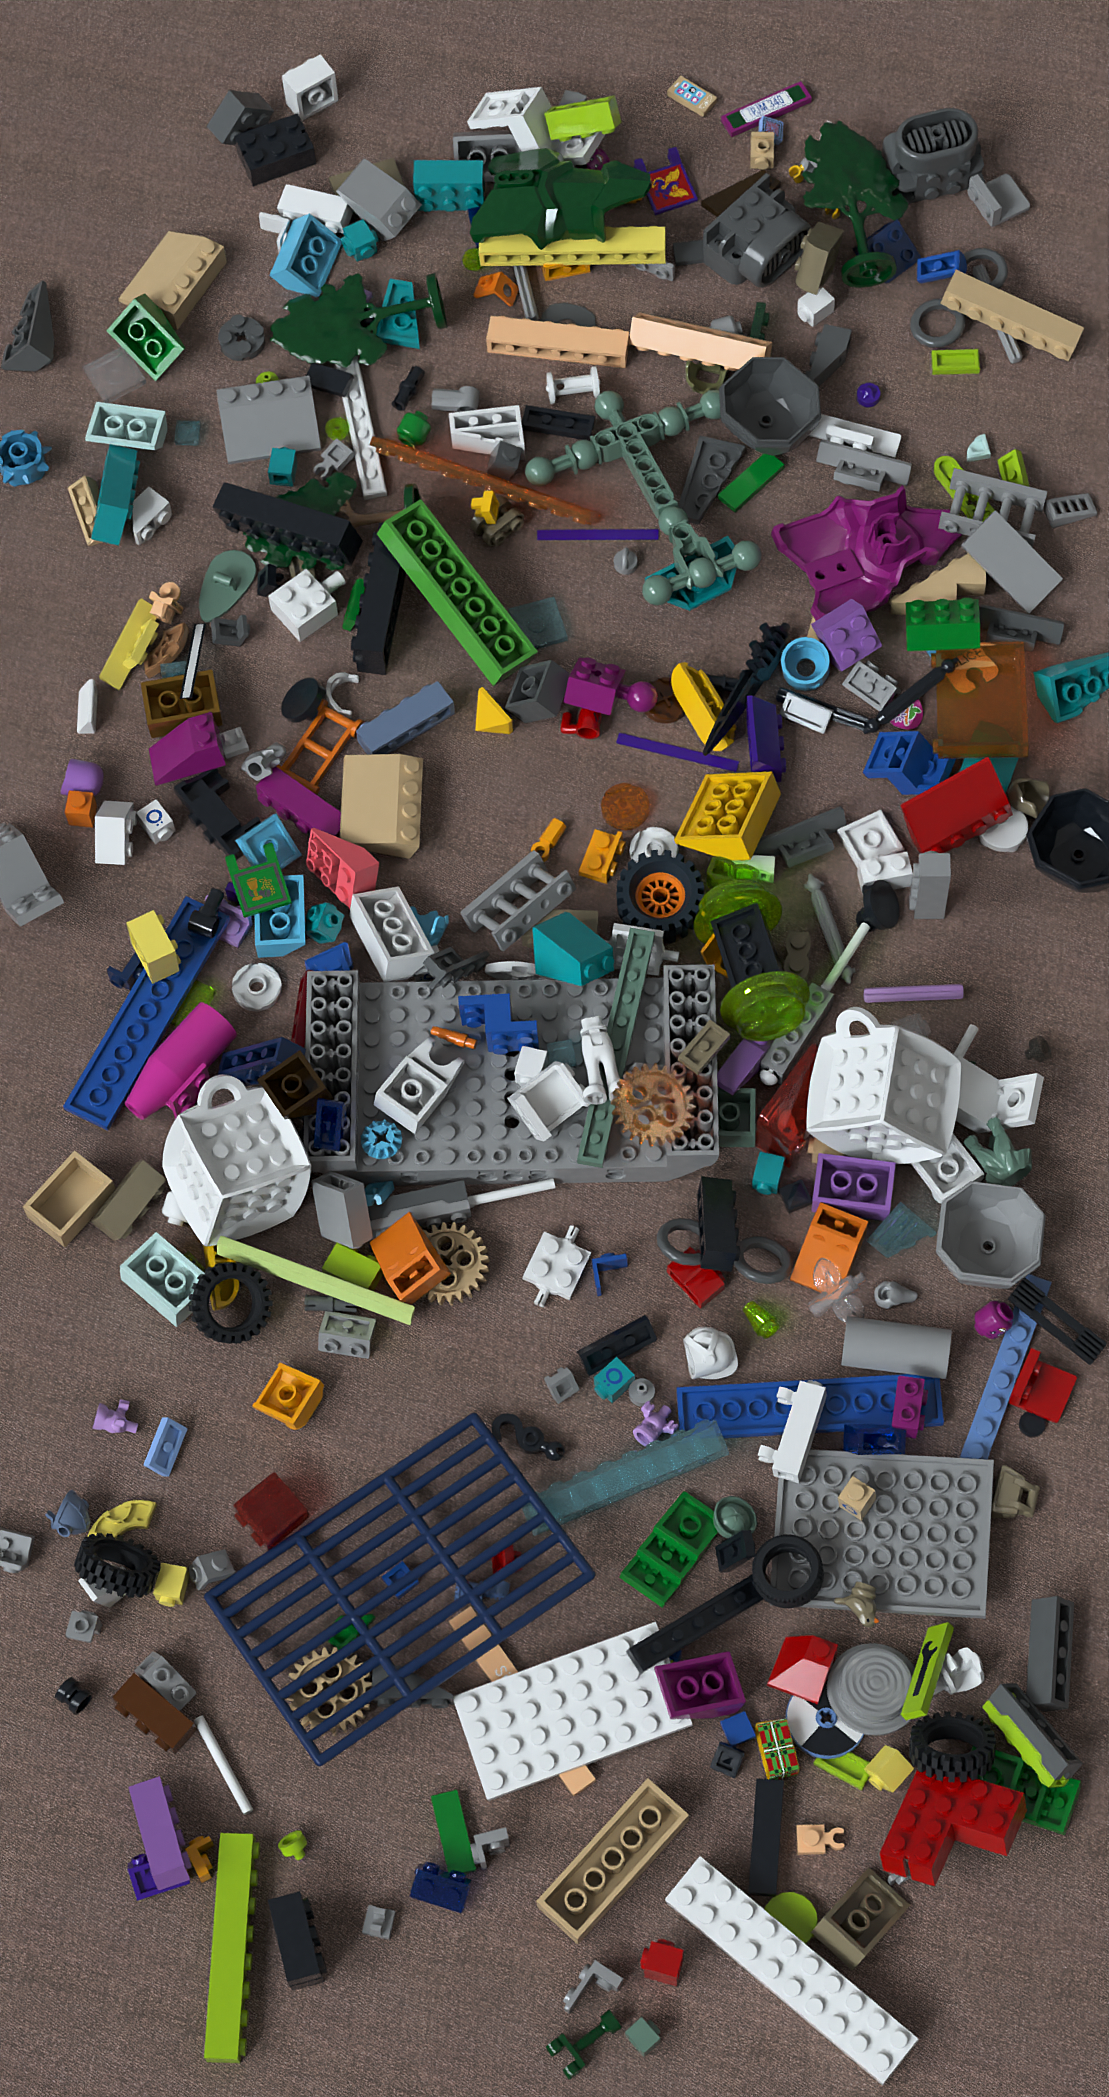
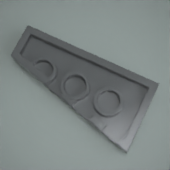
M704 436L699 437L678 507L687 513L689 523L699 525L746 451V446Z

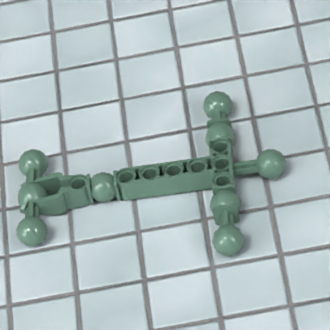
M719 390L707 391L702 395L700 403L684 409L681 403L677 402V408L673 406L665 407L659 411L658 415L656 412H652V414H644L629 421H626L622 415L624 408L622 397L614 391H603L595 400V411L602 419L610 420L613 427L598 432L594 437L593 435L590 436V441L578 440L572 444L571 448L569 445H565L566 455L553 460L545 457H534L528 462L525 469L526 478L532 485L546 486L552 481L556 472L569 467L572 468L574 474H578V469H590L597 461L600 465L602 462H610L621 457L624 458L654 515L657 517L661 531L668 535L670 543H673L674 565L679 575L669 579L664 576L654 575L645 580L642 594L644 599L652 605L665 604L670 600L673 591L684 587L692 589L693 586L707 588L714 583L716 577H723L724 572L737 567L744 571L753 570L761 561L762 553L760 547L755 542L748 540L737 543L732 550V554L716 560V556L707 538L699 537L689 524L687 513L678 507V502L674 500L671 488L648 449L649 446L658 443L659 440H665L664 435L676 436L684 428L686 431H689V421L702 416L709 419H720ZM695 554L697 557H704L693 560L688 567L685 563L686 555L691 556Z

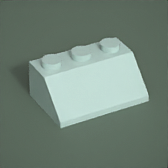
M96 402L85 440L149 450L160 449L163 447L168 430L165 411Z
M155 1232L120 1265L121 1280L176 1327L193 1312L189 1311V1305H192V1300H189V1294L194 1292L192 1285L193 1283H198L197 1277L205 1273Z

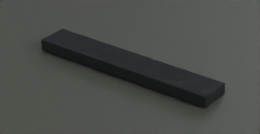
M753 1575L748 1576L626 1650L639 1673H644L764 1600L756 1589Z

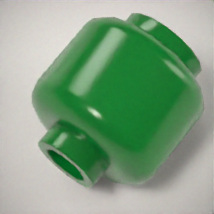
M420 411L406 413L397 427L399 441L411 448L423 445L431 431V425L427 421L428 417Z

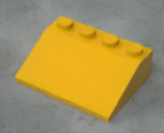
M772 771L706 774L674 839L675 843L728 861L751 860L781 795Z

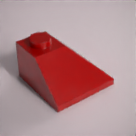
M814 1635L785 1637L767 1686L818 1704L830 1670L835 1662L838 1644Z

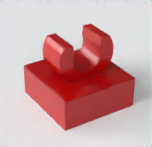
M513 1545L493 1557V1574L521 1556V1552L514 1551Z

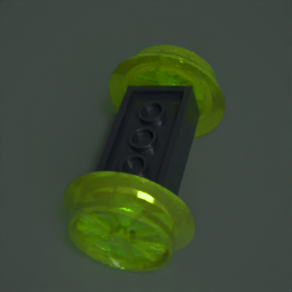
M736 879L721 883L704 895L699 904V912L694 920V931L697 938L704 944L707 943L713 933L717 940L732 987L722 1000L720 1006L723 1021L729 1027L736 1029L738 1034L747 1040L769 1041L790 1033L800 1025L805 1017V1007L810 998V989L807 982L799 975L783 972L770 933L778 924L782 915V905L778 897L772 892L765 890L763 885L754 880Z

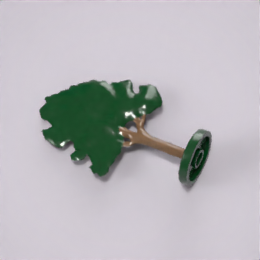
M342 472L333 473L326 478V481L329 483L328 487L322 486L317 479L312 478L303 487H300L298 491L290 490L286 494L276 496L278 499L333 516L339 511L344 512L349 516V519L346 520H349L354 528L385 522L402 511L394 510L372 514H357L353 512L349 499L357 488V483L353 478ZM416 483L406 484L404 487V509L421 499ZM243 532V535L247 536L245 543L247 549L254 553L258 551L267 553L266 557L260 562L264 565L272 564L277 566V568H286L290 566L293 556H297L299 560L304 561L301 567L304 570H309L316 565L317 558L312 557L308 552L301 550L298 553L283 544L275 546L269 543L267 539H253ZM324 557L317 559L327 564L325 568L331 571L335 569L342 570L345 565H336Z

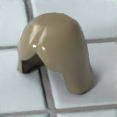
M1018 778L1011 784L1007 799L1014 809L1023 812L1025 815L1037 818L1049 800L1050 786L1047 781Z

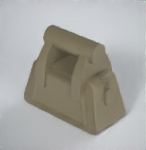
M1002 1465L997 1475L992 1496L991 1518H1014L1017 1515L1032 1518L1040 1487L1025 1481L1023 1475L1007 1465ZM1022 1493L1028 1494L1025 1505L1020 1503Z

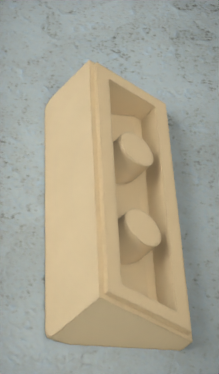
M83 476L69 486L68 491L87 545L93 546L103 543L91 539L100 492L94 479Z

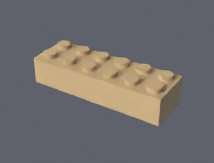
M647 1778L536 1901L537 1907L574 1942L579 1944L689 1822V1814Z

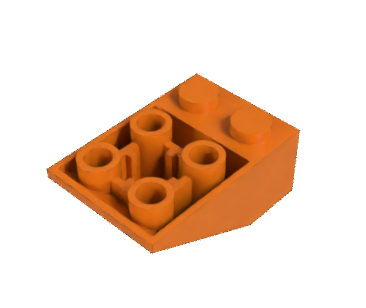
M820 1202L790 1280L838 1299L866 1236L869 1221Z
M408 1212L370 1242L387 1282L402 1302L412 1305L452 1274L411 1212Z

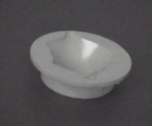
M867 1643L852 1647L837 1658L830 1670L827 1679L829 1704L839 1720L854 1731L872 1736L896 1732L911 1721V1719L905 1720L900 1714L915 1667L901 1652L883 1644Z

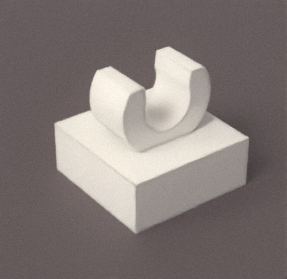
M241 727L220 733L226 759L249 751Z

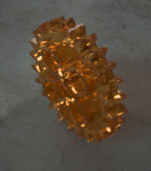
M644 1063L641 1071L635 1066L631 1070L632 1074L626 1072L623 1075L624 1080L619 1079L617 1082L619 1088H615L612 1092L616 1098L612 1099L611 1104L618 1106L612 1111V1115L620 1116L615 1124L623 1123L625 1125L621 1132L630 1131V1140L638 1136L639 1145H642L645 1139L648 1140L650 1147L655 1144L656 1140L660 1147L665 1144L666 1139L672 1144L675 1136L681 1138L684 1134L682 1130L687 1131L690 1127L688 1122L694 1119V1116L689 1112H693L696 1106L689 1103L695 1096L687 1095L691 1086L683 1087L682 1083L685 1078L681 1077L677 1080L675 1078L676 1070L671 1074L667 1073V1065L662 1070H658L657 1063H654L651 1070H649L647 1064ZM662 1086L667 1089L668 1095L661 1094L657 1087ZM632 1091H640L643 1099H637ZM668 1100H674V1101H675V1103H672V1102L666 1103V1102H667ZM631 1107H641V1108H639L638 1110H632ZM663 1111L671 1112L674 1116V1119H667L664 1116ZM638 1115L646 1116L649 1124L642 1123Z

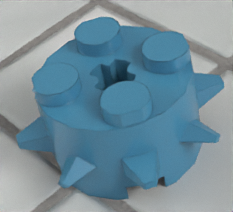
M11 430L2 436V441L0 442V473L3 476V483H9L12 486L30 484L42 479L45 471L50 469L46 464L44 454L52 450L51 446L41 445L37 438L38 432L33 431L28 434L24 430Z

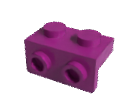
M899 1376L892 1427L907 1429L906 1437L916 1439L918 1430L923 1431L925 1415H920L921 1405L926 1406L928 1390H924L925 1379Z

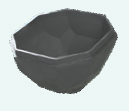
M752 357L719 387L720 419L722 423L747 446L760 453L775 456L794 450L821 420L818 385L784 357Z

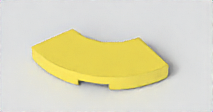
M133 1500L124 1502V1504L109 1511L107 1510L93 1524L88 1537L90 1534L96 1536L97 1533H102L106 1537V1534L109 1533L113 1534L114 1538H117L118 1535L121 1536L129 1530L137 1528L148 1529L157 1504L152 1501Z

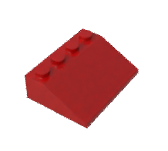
M989 757L980 760L900 805L912 842L919 853L927 851L945 853L953 848L960 847L965 841L974 836L982 835L990 827L1005 822L1013 815L1010 803Z

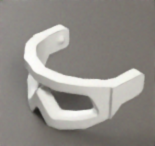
M346 672L336 673L327 681L326 699L328 707L347 718H352V711L341 709L332 699L331 694L338 685L344 682L358 683L359 676Z

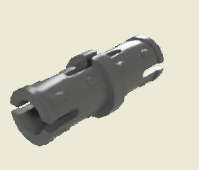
M305 1295V1311L357 1313L358 1306L329 1295Z

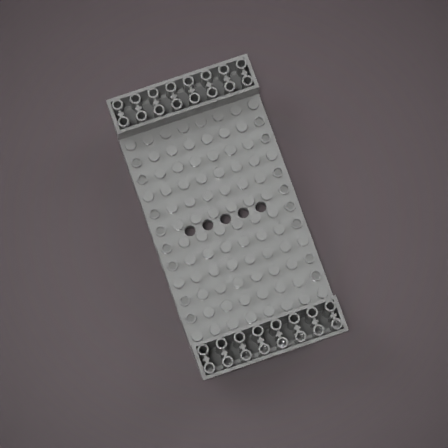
M715 964L664 965V978L645 979L625 1071L636 1062L663 1066L666 1090L662 1093L637 1091L632 1096H627L618 1101L603 1168L577 1163L589 1106L581 1107L550 1131L552 1136L544 1142L535 1139L514 1107L505 1101L508 1095L514 1094L521 1088L515 1080L510 1081L505 1078L507 1072L515 1071L520 1052L515 1057L488 1052L485 1024L476 1028H471L467 1025L462 1026L458 996L510 993L513 1022L537 1020L539 1050L547 1051L549 1061L547 1067L555 1061L563 1064L567 1063L575 1073L573 1078L577 1084H582L586 1088L589 1086L582 1053L580 1031L583 1028L581 1020L600 1016L603 1025L608 1026L618 978L596 979L583 986L556 979L457 981L455 983L451 981L444 988L439 986L431 990L429 987L431 982L360 983L358 970L307 971L305 1057L334 1098L332 1102L316 1113L304 1116L303 1145L311 1163V1171L322 1174L332 1171L362 1182L364 1186H367L369 1183L393 1181L394 1186L444 1185L464 1180L465 1185L529 1184L548 1179H554V1183L667 1182L705 1166H712L719 1157L717 1054L699 1075L680 1063L678 1056L709 1020L716 1023ZM433 1026L465 1033L469 1037L477 1039L478 1043L475 1049L463 1048L432 1035L431 1029ZM432 1037L436 1040L429 1055L432 1062L444 1066L460 1057L464 1060V1063L445 1098L416 1134H414L373 1104L376 1092L402 1060L427 1038ZM509 1118H516L519 1121V1125L515 1128H508L505 1122ZM385 1119L387 1122L395 1123L396 1127L401 1130L402 1145L394 1156L387 1159H376L369 1156L363 1150L361 1135L365 1126L372 1124L373 1120L377 1122ZM375 1134V1136L377 1137L376 1144L381 1141L388 1143V1141L386 1140V1134H383L382 1136Z

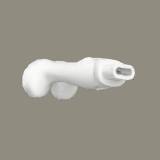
M600 1016L581 1020L583 1028L580 1031L582 1053L589 1086L583 1090L584 1101L589 1104H603L607 1100L599 1070L600 1062L604 1066L610 1101L615 1102L626 1098L632 1092L631 1085L627 1080L620 1079L614 1048L607 1033V1027L603 1025Z

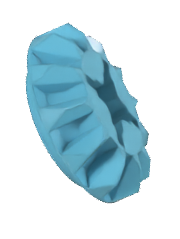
M385 1119L377 1122L373 1120L372 1124L365 1126L361 1135L362 1148L373 1158H390L399 1151L402 1145L401 1130L396 1127L395 1123L387 1122ZM375 1134L379 1136L386 1134L388 1143L381 1141L376 1144L377 1137Z

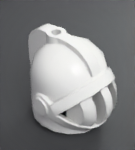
M697 1327L683 1338L688 1368L692 1379H720L736 1371L738 1366L734 1343L728 1334L711 1327Z

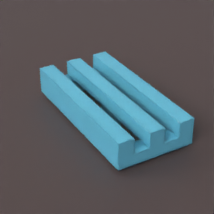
M393 1181L369 1183L364 1189L367 1206H372L375 1202H377V1205L383 1204L395 1190Z

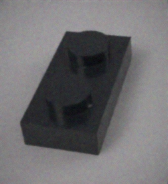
M742 1530L715 1546L719 1572H730L756 1556V1546L751 1530Z

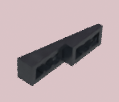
M756 1778L748 1895L776 1897L784 1780Z

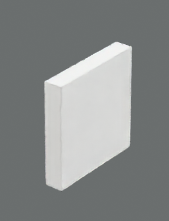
M882 810L837 829L838 836L857 868L858 861L904 852V847Z

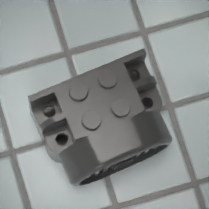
M944 108L912 116L899 126L897 132L889 134L883 140L882 155L887 162L886 168L890 169L891 173L900 181L898 188L893 190L892 194L893 196L902 194L908 201V204L932 200L939 196L956 194L959 191L967 190L970 178L977 174L985 183L982 175L984 161L981 156V145L978 139V126L973 117L963 110Z
M766 173L703 230V263L731 284H742L748 279L755 286L763 288L772 284L802 255L804 250L801 249L803 237L808 234L809 229L812 227L795 213V208L785 200V192L783 190L777 189L773 191L770 189V175Z

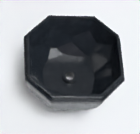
M1086 788L1050 796L1026 834L1035 868L1050 879L1079 893H1093L1109 888V800ZM1080 854L1082 858H1076L1074 855Z

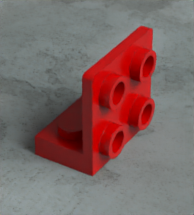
M1031 1348L1011 1393L1009 1404L1051 1422L1058 1423L1077 1377L1040 1361L1041 1352Z

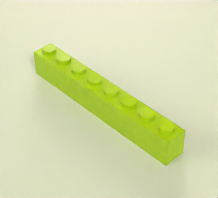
M220 1833L204 2059L207 2062L241 2063V2056L246 2055L247 2040L242 2038L243 2027H248L249 2012L244 2010L245 1999L250 1998L251 1988L250 1982H246L247 1970L251 1971L252 1953H248L249 1942L254 1941V1925H250L251 1914L256 1912V1897H252V1888L257 1887L258 1870H254V1859H259L260 1842H256L253 1834Z

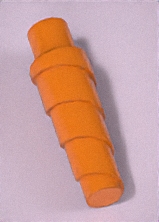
M433 1026L431 1029L432 1035L454 1043L457 1046L475 1049L478 1040L469 1037L468 1034Z

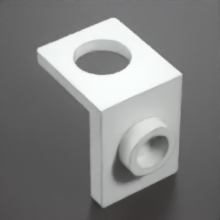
M260 212L259 221L261 229L279 233L277 246L278 252H280L290 228V221L276 214L271 215Z

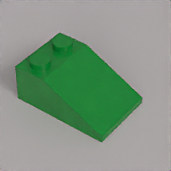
M146 294L134 298L106 330L155 381L162 376L185 350V346L162 310Z

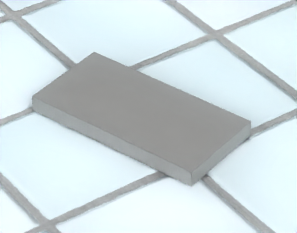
M996 510L960 545L1027 614L1063 579Z

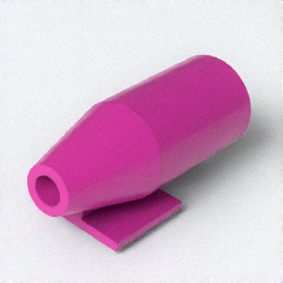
M200 1002L148 1058L125 1102L126 1107L139 1119L144 1120L166 1105L173 1110L175 1119L180 1113L195 1106L194 1104L198 1101V1095L202 1086L210 1079L208 1068L237 1037L235 1029L219 1012L211 1006Z

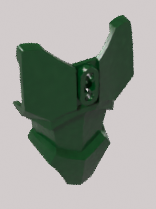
M548 148L494 157L488 165L490 174L495 175L494 188L472 218L470 236L474 243H483L486 237L523 234L530 237L540 250H543L552 242L566 239H596L604 243L606 240L605 213L622 204L645 197L652 187L650 174L617 160L604 164L601 170L575 168L572 161H565L561 153Z

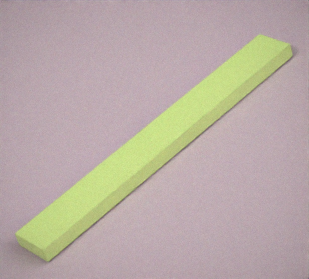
M220 1236L217 1242V1254L249 1265L408 1325L412 1323L415 1311L413 1305L225 1236Z

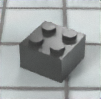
M553 660L520 667L505 709L524 723L557 717L561 710V703L566 692L570 673Z

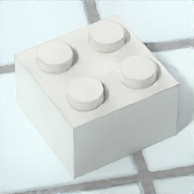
M321 54L282 75L286 104L294 114H299L301 121L339 101L335 72Z

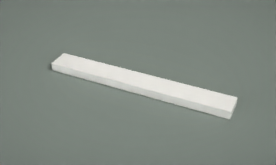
M356 355L347 368H343L336 363L335 366L337 370L352 373L355 377L346 396L342 397L363 497L364 500L387 496V490L358 356Z

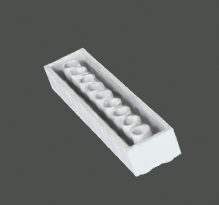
M699 1856L665 1898L669 1906L883 2086L917 2044L918 2038L701 1856Z

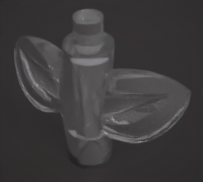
M820 1258L813 1271V1283L821 1293L807 1303L817 1319L831 1307L836 1317L843 1322L847 1321V1316L864 1318L863 1304L854 1293L860 1290V1285L867 1281L862 1272L854 1277L848 1275L841 1279V1272L836 1265L825 1258Z

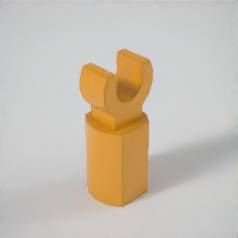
M552 818L539 838L540 842H536L531 847V852L533 850L536 852L539 850L544 851L542 860L544 862L547 861L550 856V848H554L565 831L566 825L562 821Z

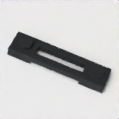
M1026 1278L1019 1283L1008 1298L1011 1303L1088 1365L1094 1362L1107 1345L1104 1340L1089 1328H1085ZM1041 1303L1079 1334L1078 1338L1075 1341L1036 1311L1034 1309L1036 1305Z

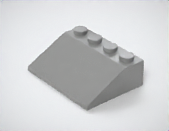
M310 376L216 390L228 464L270 458L272 448L286 447L296 450V454L321 450Z

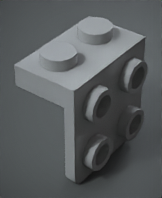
M978 174L970 178L967 190L968 195L991 228L1029 210L1030 203L1010 175L1004 174L987 183H984Z

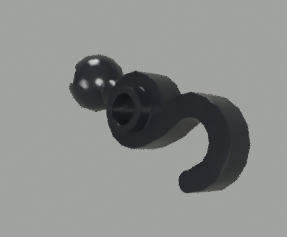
M501 1414L492 1423V1434L499 1443L502 1441L500 1428L505 1424H511L515 1428L518 1445L524 1453L536 1454L543 1451L551 1461L561 1460L565 1455V1447L560 1441H545L542 1431L537 1427L529 1426L523 1429L522 1422L514 1414Z

